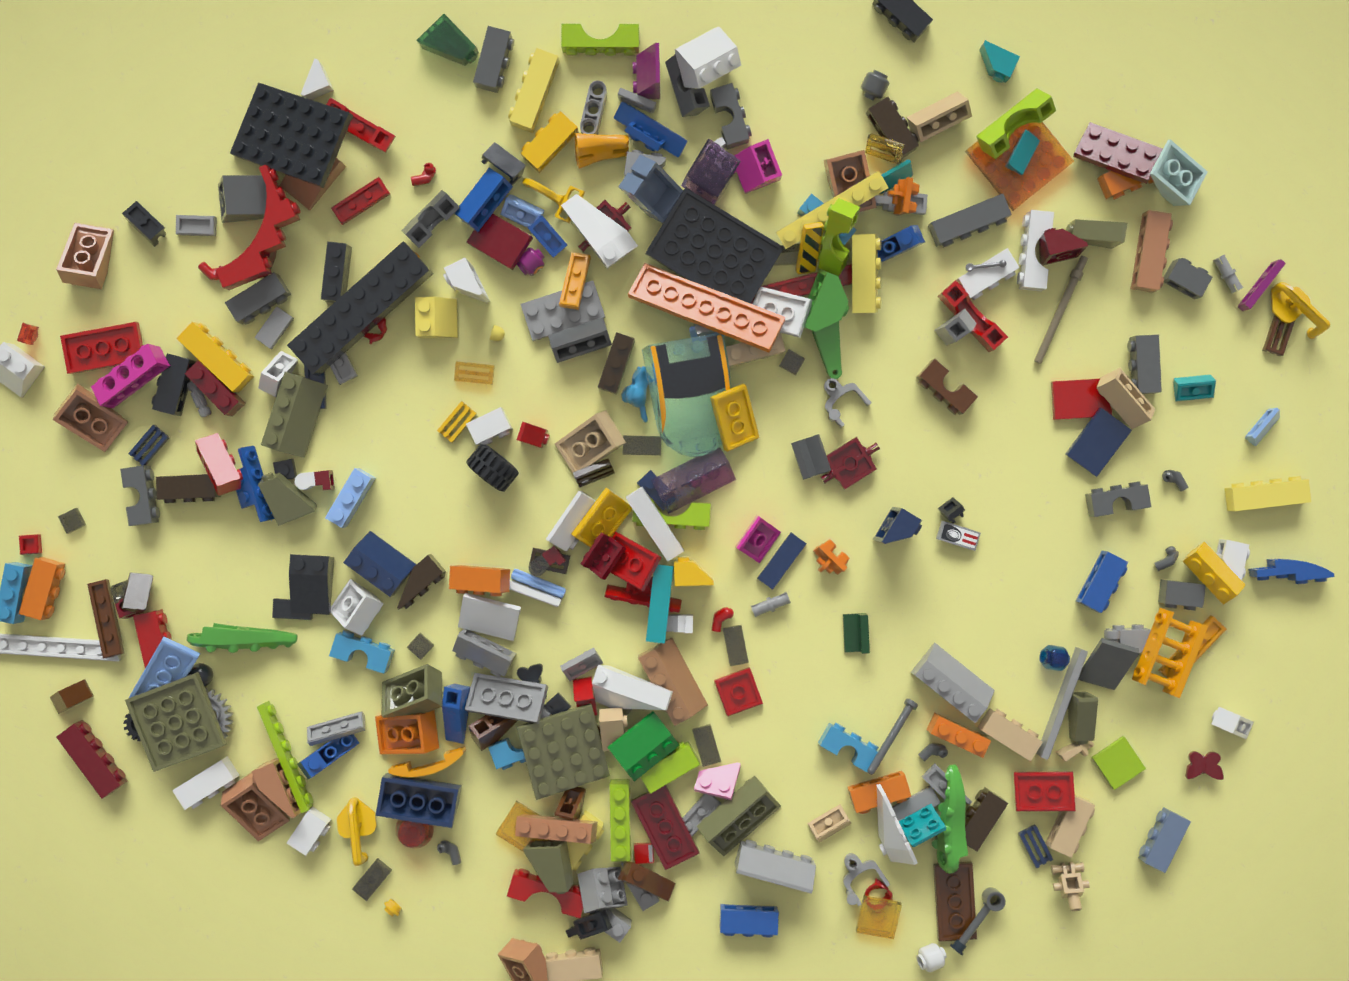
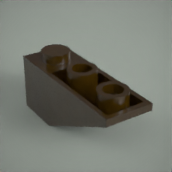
M432 554L427 555L413 567L397 606L398 610L403 607L408 609L415 603L413 599L417 595L422 597L429 591L428 586L434 583L436 585L444 578L442 574L446 571Z

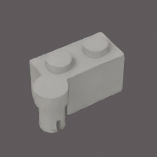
M1133 624L1132 628H1125L1124 625H1112L1113 628H1106L1104 630L1105 639L1139 648V653H1142L1151 629L1144 628L1142 624Z

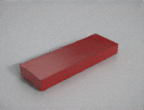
M377 177L331 207L340 223L344 225L389 196L390 192L381 178Z

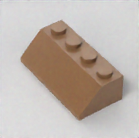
M673 638L666 640L665 644L660 643L638 655V659L651 683L673 691L666 711L674 726L691 718L708 705Z

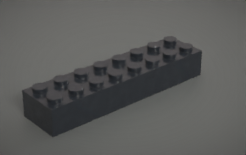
M403 241L288 343L287 346L312 374L320 376L433 275L432 271Z

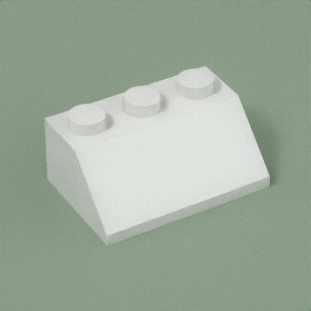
M716 27L674 49L684 87L700 89L742 66L737 46L720 27Z
M466 258L444 267L446 273L443 276L447 284L454 291L458 290L463 295L486 303L490 301L474 267Z
M578 491L546 540L565 551H568L569 548L573 550L579 540L571 533L596 500L583 491Z

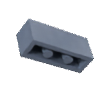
M1163 807L1162 811H1159L1156 816L1154 827L1148 832V839L1145 845L1140 848L1138 858L1144 863L1166 873L1191 821Z

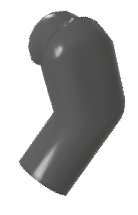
M930 743L918 755L925 762L931 755L940 756L941 758L946 757L948 750L942 744Z

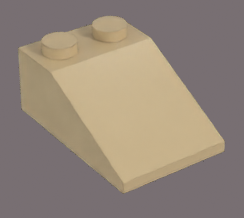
M603 411L593 415L554 444L573 473L600 461L624 445L626 441L607 411Z

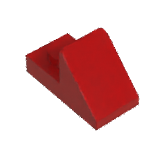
M592 676L573 679L576 706L580 707L591 703L594 716L598 715L592 686Z

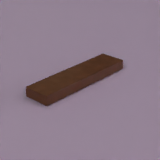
M105 579L87 584L103 659L125 654L109 580Z

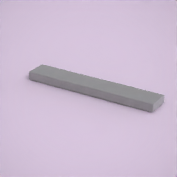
M1075 647L1041 740L1043 743L1036 753L1041 758L1047 760L1050 757L1088 651Z

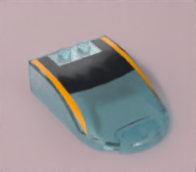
M717 333L651 344L643 348L642 354L656 425L662 440L679 454L688 457H700L716 451L722 446V441L710 397L731 389L730 369L724 335Z

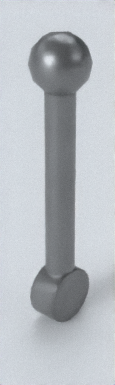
M1001 260L1000 262L978 265L968 263L966 265V270L970 272L973 269L995 266H1000L1003 268L1007 265V263L1005 260Z

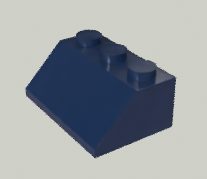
M892 507L873 540L886 544L910 538L919 533L922 527L920 524L922 520L903 508Z
M372 531L366 534L343 562L389 597L396 594L416 565V563Z

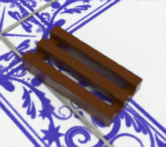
M1274 314L1262 351L1283 356L1295 321L1287 323L1279 350H1277L1276 348L1285 323Z

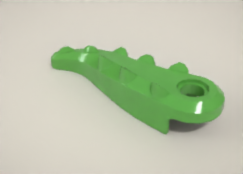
M214 623L213 627H203L202 633L187 634V642L192 646L205 647L208 652H213L217 648L228 649L230 653H236L239 649H250L252 652H256L261 647L276 649L279 645L289 648L297 642L298 638L297 634L285 631Z
M955 764L949 765L945 774L947 779L946 798L944 802L938 805V809L941 812L940 818L947 829L939 833L937 839L932 842V846L937 849V860L940 867L949 874L957 872L959 859L968 855L965 831V791L959 769Z

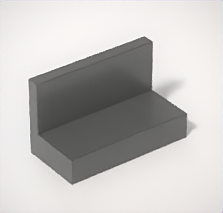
M819 434L791 443L803 480L831 471Z

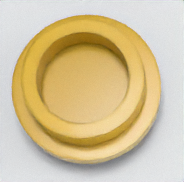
M393 899L384 903L386 906L384 910L392 917L394 914L396 916L400 915L399 912L402 908Z

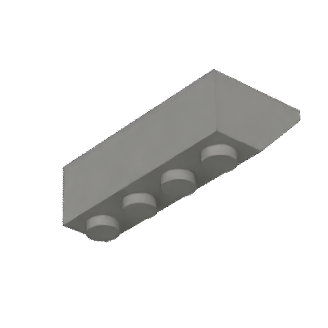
M935 642L911 671L912 674L974 723L978 721L988 708L995 691Z
M752 840L740 842L735 859L736 873L812 894L816 865L811 857L807 855L796 856L789 850L781 852L775 850V847L770 845H764L763 847L757 845Z

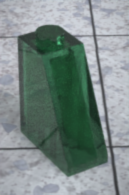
M445 14L436 20L416 40L422 49L464 66L474 62L479 53L477 47Z

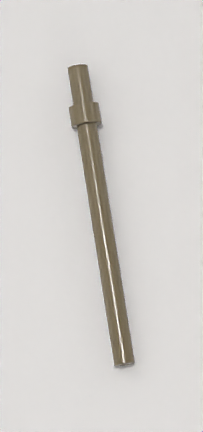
M1085 256L1080 257L1076 268L1070 274L1071 279L1035 357L1034 362L1042 363L1077 282L1081 280L1084 274L1082 271L1088 260Z

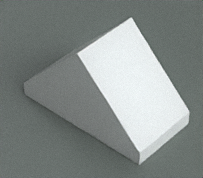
M314 59L301 92L302 97L310 100L334 91L327 73L318 59Z

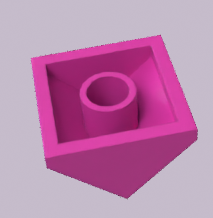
M756 516L735 547L760 563L781 532L761 517Z

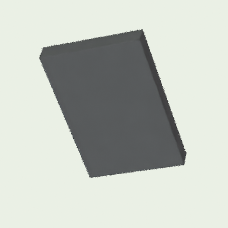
M1101 638L1084 664L1078 680L1115 690L1140 654L1139 648Z

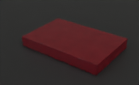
M492 213L479 232L473 230L466 243L509 269L514 270L533 237Z

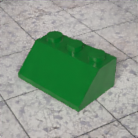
M652 711L610 744L608 749L635 782L680 745L655 712Z

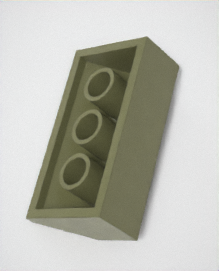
M284 372L261 445L305 458L328 385L294 373Z
M753 776L739 790L734 792L732 800L727 799L723 804L717 806L708 817H705L697 825V828L708 843L725 856L777 811L781 805L758 778Z

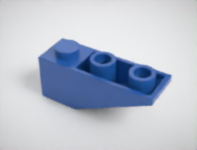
M911 225L881 240V250H878V258H881V263L925 243L918 225Z
M451 684L444 687L442 712L445 738L448 741L464 744L468 712L465 710L471 688L469 686Z
M354 734L330 740L297 765L306 778L310 779L358 745L359 741Z

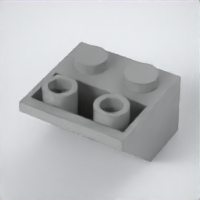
M621 867L595 868L578 874L584 913L598 912L604 909L609 910L628 905L624 882L618 880Z

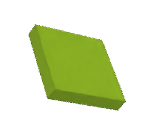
M1124 736L1092 756V759L1114 790L1146 769Z

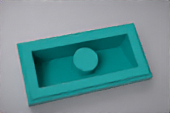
M1025 129L1005 167L1023 175L1040 140Z
M910 159L882 174L888 189L879 194H883L893 188L895 184H898V180L913 176Z
M1212 375L1174 378L1175 401L1214 398L1216 380Z

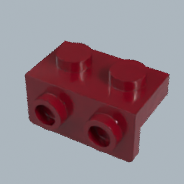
M600 533L594 540L590 550L584 555L581 565L590 569L601 579L606 580L626 548L613 537Z

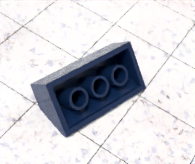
M386 773L381 779L375 816L453 828L462 785L414 777H401Z

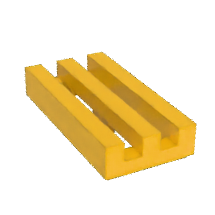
M461 401L437 431L453 443L466 428V423L471 422L477 413ZM464 407V408H465L464 411L458 416V418L453 422V424H452V425L448 428V430L445 432L444 429L447 427V425L452 421V419L457 415V413ZM468 412H470L471 414L469 415V417L463 422V424L451 437L449 434L463 419V417Z

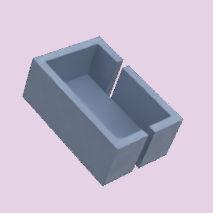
M640 154L631 167L632 172L627 173L618 187L646 215L664 223L683 190L657 162Z

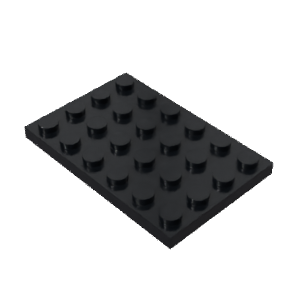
M258 82L230 154L260 166L267 165L277 172L324 188L353 115L347 111Z
M685 187L645 255L685 279L751 304L784 247Z

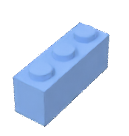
M354 468L325 518L341 528L347 527L376 478L360 468Z

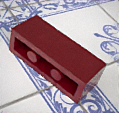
M199 360L185 373L224 415L233 417L246 404L236 392H232Z

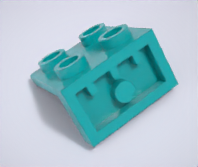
M932 804L898 821L907 841L912 847H916L947 829Z

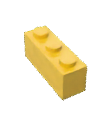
M561 111L558 114H553L548 120L549 124L545 128H540L536 132L531 143L528 141L521 149L522 157L538 173L570 142L575 133L579 132L578 127Z
M1205 542L1193 549L1183 560V563L1223 605L1238 596L1245 587L1241 579Z

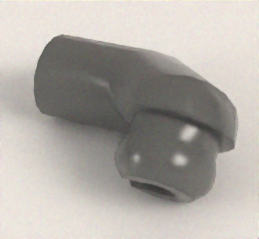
M1166 470L1163 472V480L1175 483L1179 491L1189 488L1179 471Z
M1174 546L1166 548L1167 556L1154 563L1158 571L1174 565L1179 556V552L1176 551Z
M447 840L441 841L438 844V852L449 854L452 865L461 863L457 845Z

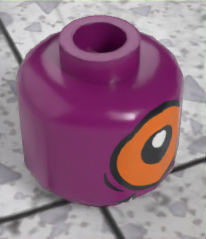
M529 247L525 250L517 266L525 276L527 274L533 276L544 267L543 259L545 256L539 249L534 250Z

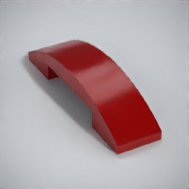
M330 97L326 105L347 111L353 115L347 132L385 153L387 152L396 137L395 135L364 119Z

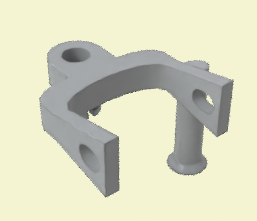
M830 378L824 384V390L830 396L825 403V409L829 413V420L831 422L835 421L840 428L845 424L840 420L839 410L832 409V406L842 395L855 391L867 407L872 403L855 383L842 386L836 379ZM829 384H835V388H830Z
M849 853L845 856L844 863L849 872L844 876L843 883L847 888L848 904L861 905L860 899L850 884L857 875L865 870L875 869L887 887L890 885L874 860H867L862 863L854 853ZM850 860L855 861L854 864H849Z

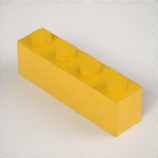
M191 322L176 339L232 392L239 393L254 377L250 373L251 369L245 363L238 362L236 360L237 355L230 349L226 350L222 346L224 343L218 337H212L208 333L210 330L203 323Z

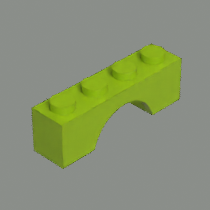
M561 24L562 51L567 55H577L578 53H585L590 56L597 53H604L608 56L616 55V53H624L627 56L635 55V53H639V24H619L616 32L605 39L590 37L583 30L581 24Z
M1036 88L976 136L981 150L994 159L1010 148L1009 138L1017 128L1028 123H1042L1056 112L1052 96Z
M840 198L837 199L834 205L831 204L827 211L829 218L823 229L826 232L821 240V245L823 246L818 256V268L837 276L844 270L850 251L842 244L839 234L849 233L858 219L859 206Z
M691 502L688 509L677 516H668L660 511L659 513L667 524H674V528L686 529V525L694 526L695 530H705V527H709L711 504ZM633 510L632 522H636V526H644Z
M630 779L610 780L611 862L631 860Z

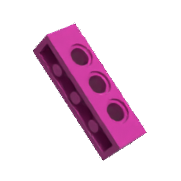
M146 344L141 346L140 350L128 356L119 366L114 367L107 375L99 378L91 388L100 406L115 408L170 365L161 347Z

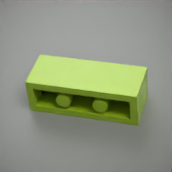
M689 741L686 743L680 742V746L641 776L650 794L700 765V760Z

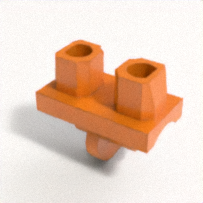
M907 177L906 179L898 180V184L894 185V190L888 191L887 196L892 198V204L895 205L894 215L916 212L917 204L910 201L911 195L915 196L919 193L920 185L914 183L913 178Z
M830 539L817 546L813 552L819 557L816 561L821 565L818 568L820 573L826 570L829 574L834 571L838 575L847 569L846 564L850 558L843 552L839 553L836 557L832 553L836 548V544Z

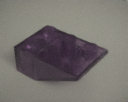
M708 139L685 176L681 186L683 188L686 187L715 205L726 191L741 161L720 147L719 144Z

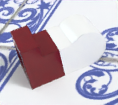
M333 470L300 473L295 478V485L302 490H308L313 486L323 485V490L335 489Z

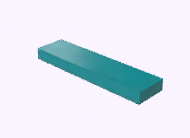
M657 565L653 573L646 642L665 644L674 566Z

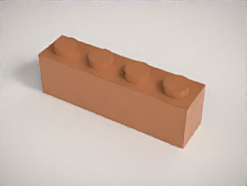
M1148 210L1142 214L1130 289L1153 293L1160 290L1163 286L1164 277H1162V272L1167 263L1165 253L1170 245L1168 235L1173 226L1171 213Z
M522 814L517 816L515 836L591 844L596 841L598 821L578 819L572 821L559 817Z

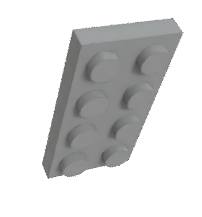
M594 281L585 283L579 310L559 306L562 291L522 303L521 308L532 341L602 317L606 318Z
M474 673L465 710L472 713L539 724L548 686L546 684Z

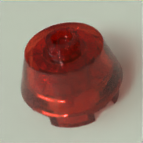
M398 819L395 831L401 844L408 848L417 849L429 843L433 836L434 827L429 824Z

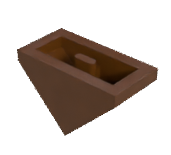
M84 679L50 696V699L58 714L94 695Z
M575 787L566 790L554 813L555 816L572 821L580 818L586 789Z

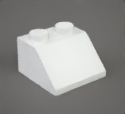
M3 342L0 345V383L18 396L23 397L45 366L15 344Z
M350 579L331 606L330 612L345 629L362 636L376 614L379 613L383 603L376 595Z

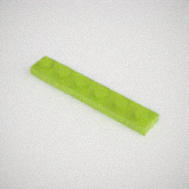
M267 701L257 706V709L300 812H306L313 807L312 795L305 788V778L298 771V762L292 756L290 751L291 745L283 735L284 728L276 718V709L270 701Z

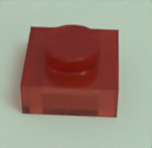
M22 323L17 341L33 345L38 338L39 327Z

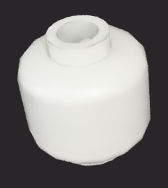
M931 943L919 949L916 959L922 970L933 972L944 967L947 956L942 947Z

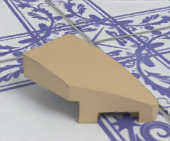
M1088 741L1087 744H1077L1074 742L1056 752L1066 762L1079 752L1083 756H1087L1089 754L1087 750L1093 747L1094 743L1092 741Z

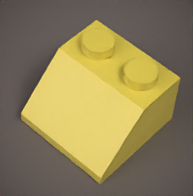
M415 297V336L418 338H458L457 299Z

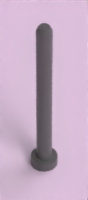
M907 698L905 700V708L867 770L870 775L876 772L912 709H917L918 704Z

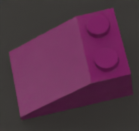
M654 43L636 55V62H633V74H637V81H633V93H637V95L647 99H660L659 43Z

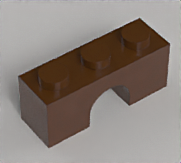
M936 359L931 360L916 377L919 379L918 383L926 390L929 388L934 393L933 397L939 402L944 401L951 413L954 415L964 414L978 396L964 384L960 385L954 392L948 391L944 387L943 379L949 370Z

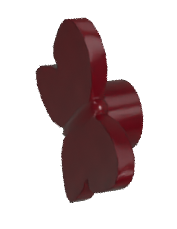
M1196 751L1189 753L1188 759L1191 763L1188 764L1185 777L1187 779H1193L1201 773H1206L1217 780L1224 779L1222 768L1217 765L1221 760V756L1218 753L1209 752L1205 756Z

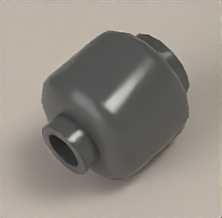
M877 70L868 72L861 84V90L865 92L863 96L873 101L875 97L878 99L883 98L889 86L888 76Z

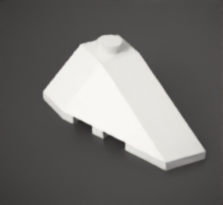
M574 195L561 205L607 269L638 247L626 229L579 195Z
M598 665L592 682L595 701L609 708L667 710L673 691L609 665Z
M878 784V836L882 843L879 847L883 855H888L891 862L915 865L918 862L911 846L904 835L881 784Z

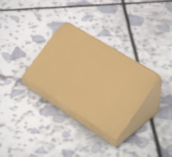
M839 804L807 824L816 840L820 843L849 826L851 822Z

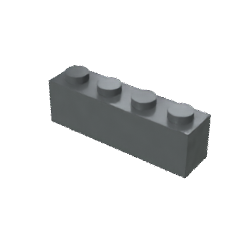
M1000 194L933 221L928 227L936 247L942 245L944 248L953 244V240L957 238L964 240L971 237L972 232L978 230V233H982L990 229L989 226L992 224H996V226L1004 224L1012 214L1004 194Z

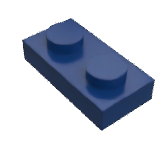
M543 215L528 227L530 232L553 258L567 246V243Z

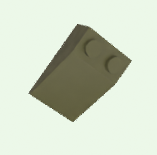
M429 664L382 682L381 717L383 718L427 713L442 707V672Z

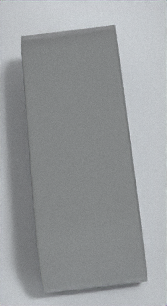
M593 81L589 86L580 123L582 134L598 135L607 98V89L602 81ZM600 88L603 90V93L595 95L593 91ZM591 107L599 109L596 114H591L588 111ZM586 126L594 127L591 133L584 131Z

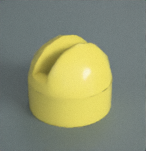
M494 325L489 339L501 341L505 336L503 328Z

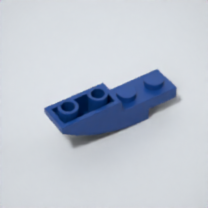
M1267 559V567L1249 569V576L1257 577V580H1269V576H1276V578H1288V580L1295 581L1296 584H1306L1308 580L1312 579L1315 582H1325L1327 578L1335 577L1334 573L1326 568L1309 562L1290 559Z

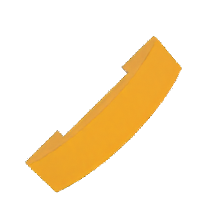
M466 747L447 751L444 754L445 760L412 768L411 762L408 761L391 766L388 772L389 774L401 777L430 775L447 768L457 761L466 751Z

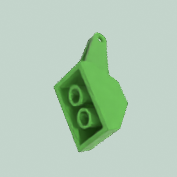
M819 269L808 299H811L813 302L804 327L812 331L828 376L838 379L842 375L839 321L843 316H846L849 309L847 305L849 301L839 277Z

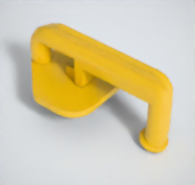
M1283 282L1271 288L1272 312L1282 322L1292 323L1303 313L1317 326L1307 330V336L1310 339L1316 338V336L1330 328V322L1310 304L1309 297L1300 288L1291 287Z
M356 797L351 798L338 815L337 827L340 836L351 838L353 864L359 866L368 860L367 853L361 850L360 836L372 834L376 830L377 824L375 812Z

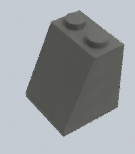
M222 175L218 183L222 223L263 219L267 193L262 175Z

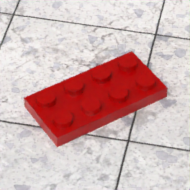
M139 322L60 336L67 374L120 365L128 356L133 355L143 346Z

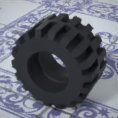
M480 444L466 461L472 471L492 487L502 492L506 491L519 474L518 470L509 461L486 444Z

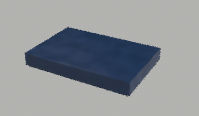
M1099 408L1065 455L1097 477L1132 430L1107 411Z

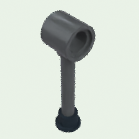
M989 887L983 891V908L961 938L957 939L953 945L950 944L960 955L963 956L962 952L967 947L966 943L990 910L1000 911L1004 908L1006 904L1005 897L996 888ZM997 895L996 902L990 903L991 897Z

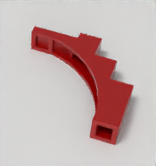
M267 165L259 167L266 184L267 193L266 209L261 227L252 243L239 257L229 264L216 269L221 285L226 290H232L272 274L270 269L272 267L271 261L265 255L286 247L284 242L286 236L283 230H279V228L300 220L298 215L301 213L299 206L289 198L285 199V192L277 183L279 177L276 171Z

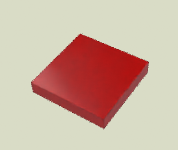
M750 667L714 680L727 717L763 704Z

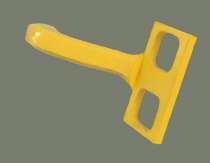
M524 178L522 184L527 188L533 189L556 202L559 208L555 217L567 223H570L571 219L569 216L566 219L560 217L563 210L561 205L569 200L573 190L580 192L579 196L582 198L585 194L584 191L570 186L566 195H558L529 178Z

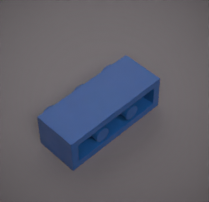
M489 167L454 214L479 232L513 186L502 175Z
M1102 550L1076 601L1096 612L1102 613L1109 606L1111 594H1114L1118 589L1120 577H1123L1127 571L1128 562L1108 551Z
M720 904V933L726 936L742 934L746 937H752L755 934L767 938L778 935V907Z

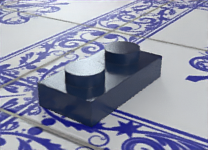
M651 470L637 482L662 510L667 508L677 498Z

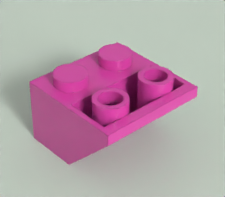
M769 139L751 145L731 157L745 194L781 180L782 173Z

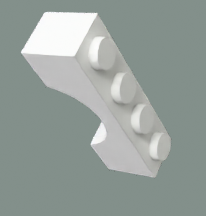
M1030 210L1023 217L1022 226L1025 227L1020 241L1023 251L1019 256L1021 272L1017 275V284H1019L1020 290L1042 292L1047 289L1049 270L1038 262L1035 255V246L1044 231L1053 228L1054 212Z

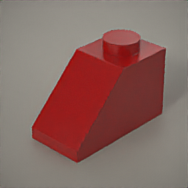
M522 421L516 440L542 448L543 445H547L550 434H547V429Z

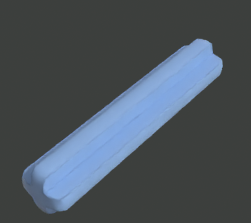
M514 569L511 574V579L558 598H563L566 589L524 571Z

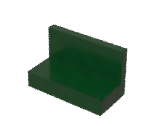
M843 614L844 652L870 653L868 614Z

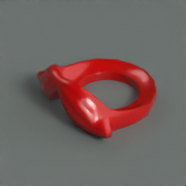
M385 318L377 324L381 330L380 334L367 333L363 336L369 340V344L383 338L387 331Z
M877 878L875 883L870 885L865 891V901L873 909H880L889 902L893 903L892 892L889 891L885 883ZM886 889L887 892L880 903L873 904L869 901L868 895L871 890Z

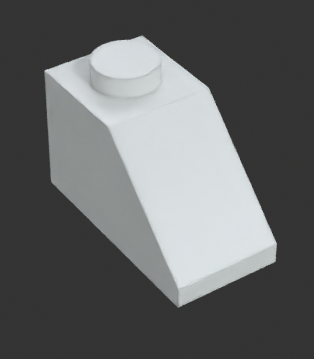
M280 351L261 372L258 389L276 397L284 372L292 373L298 359Z
M1221 707L1212 716V725L1244 739H1247L1254 723Z

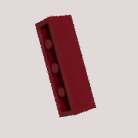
M83 720L74 723L56 736L101 799L110 795L128 781L125 778L124 771L116 766L112 755L105 751L100 739L93 735L91 727Z

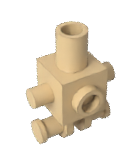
M1063 862L1060 865H1051L1053 875L1055 873H1062L1058 879L1059 883H1053L1054 891H1061L1062 898H1068L1070 911L1082 910L1080 897L1084 893V888H1090L1089 881H1082L1081 874L1076 873L1077 871L1084 872L1083 862L1077 864L1069 862L1068 865H1065Z

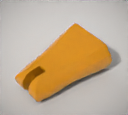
M575 133V156L578 168L580 169L602 160L627 156V151L629 152V136Z

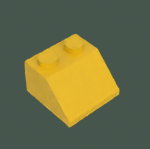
M678 557V560L674 561L675 586L714 585L713 578L695 561L689 560V557Z

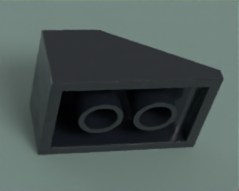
M290 554L289 589L291 613L330 615L334 557Z

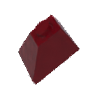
M1056 228L1045 230L1039 239L1040 264L1044 266L1077 258L1088 247V244L1064 229L1056 230Z

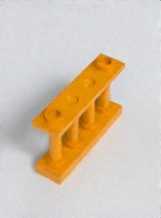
M1159 608L1137 667L1134 669L1132 680L1146 685L1148 680L1164 686L1163 692L1180 698L1208 626L1191 620L1189 625L1172 619L1174 612ZM1169 626L1185 632L1181 643L1165 637ZM1162 644L1178 650L1174 661L1158 655ZM1155 662L1171 668L1167 679L1151 673Z

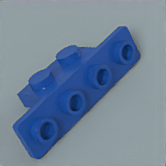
M624 101L620 103L614 115L615 120L627 126L625 132L629 134L628 136L635 141L640 140L651 151H659L663 148L674 156L680 157L688 142L685 138Z
M255 446L239 448L238 453L243 466L239 470L242 473L243 480H241V489L236 490L241 509L255 505L260 522L273 520L275 518L258 486L264 475Z

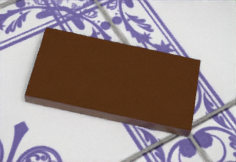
M971 861L959 862L957 872L950 874L946 873L939 863L933 864L938 941L959 940L976 917L973 863ZM977 930L969 940L977 939Z

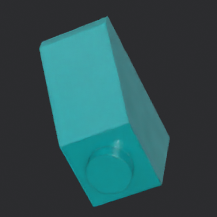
M985 40L979 50L988 75L992 76L996 82L1006 83L1010 79L1020 56Z

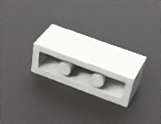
M1007 248L982 263H996L1005 260L1007 263L1005 267L995 266L973 269L956 279V281L965 289L969 297L975 300L983 295L982 290L987 287L991 290L998 286L1000 279L1005 278V280H1008L1016 275L1014 271L1020 267Z
M227 756L172 791L184 810L190 806L194 809L203 803L201 799L206 796L210 799L220 793L218 789L222 786L226 789L236 783L234 779L239 776V773Z

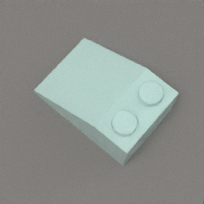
M1168 140L1150 175L1163 198L1173 206L1191 205L1208 171L1172 140Z

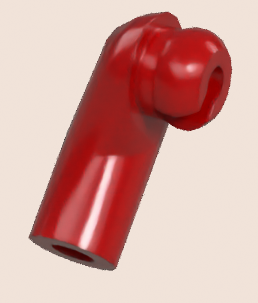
M426 163L421 175L411 176L412 185L417 186L430 183L436 174L434 165Z
M202 262L198 266V269L208 279L219 280L216 273L218 268H211L206 262Z
M728 607L717 611L713 616L711 631L721 632L722 622L728 618L731 619L734 611Z

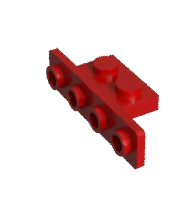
M651 577L644 591L627 583L626 588L608 584L604 597L614 601L620 600L634 605L639 604L650 607L653 577ZM670 597L669 612L679 613L682 600Z

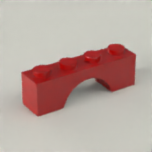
M956 280L937 296L954 315L966 309L977 323L970 333L988 352L994 351L1008 338L996 323L987 319L974 306L969 294Z
M523 868L515 869L507 897L525 902L535 893L546 892L556 897L563 914L580 919L583 903L579 885L571 886L568 892L564 894H557L547 890L538 874H530V871Z

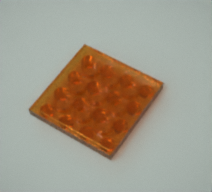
M1043 122L1028 123L1017 128L1009 138L1010 148L996 159L983 152L978 141L965 151L999 195L1004 194L1007 204L1012 211L1074 162ZM1026 129L1037 137L1040 142L1023 175H1020L1006 168L1005 165L1022 132Z

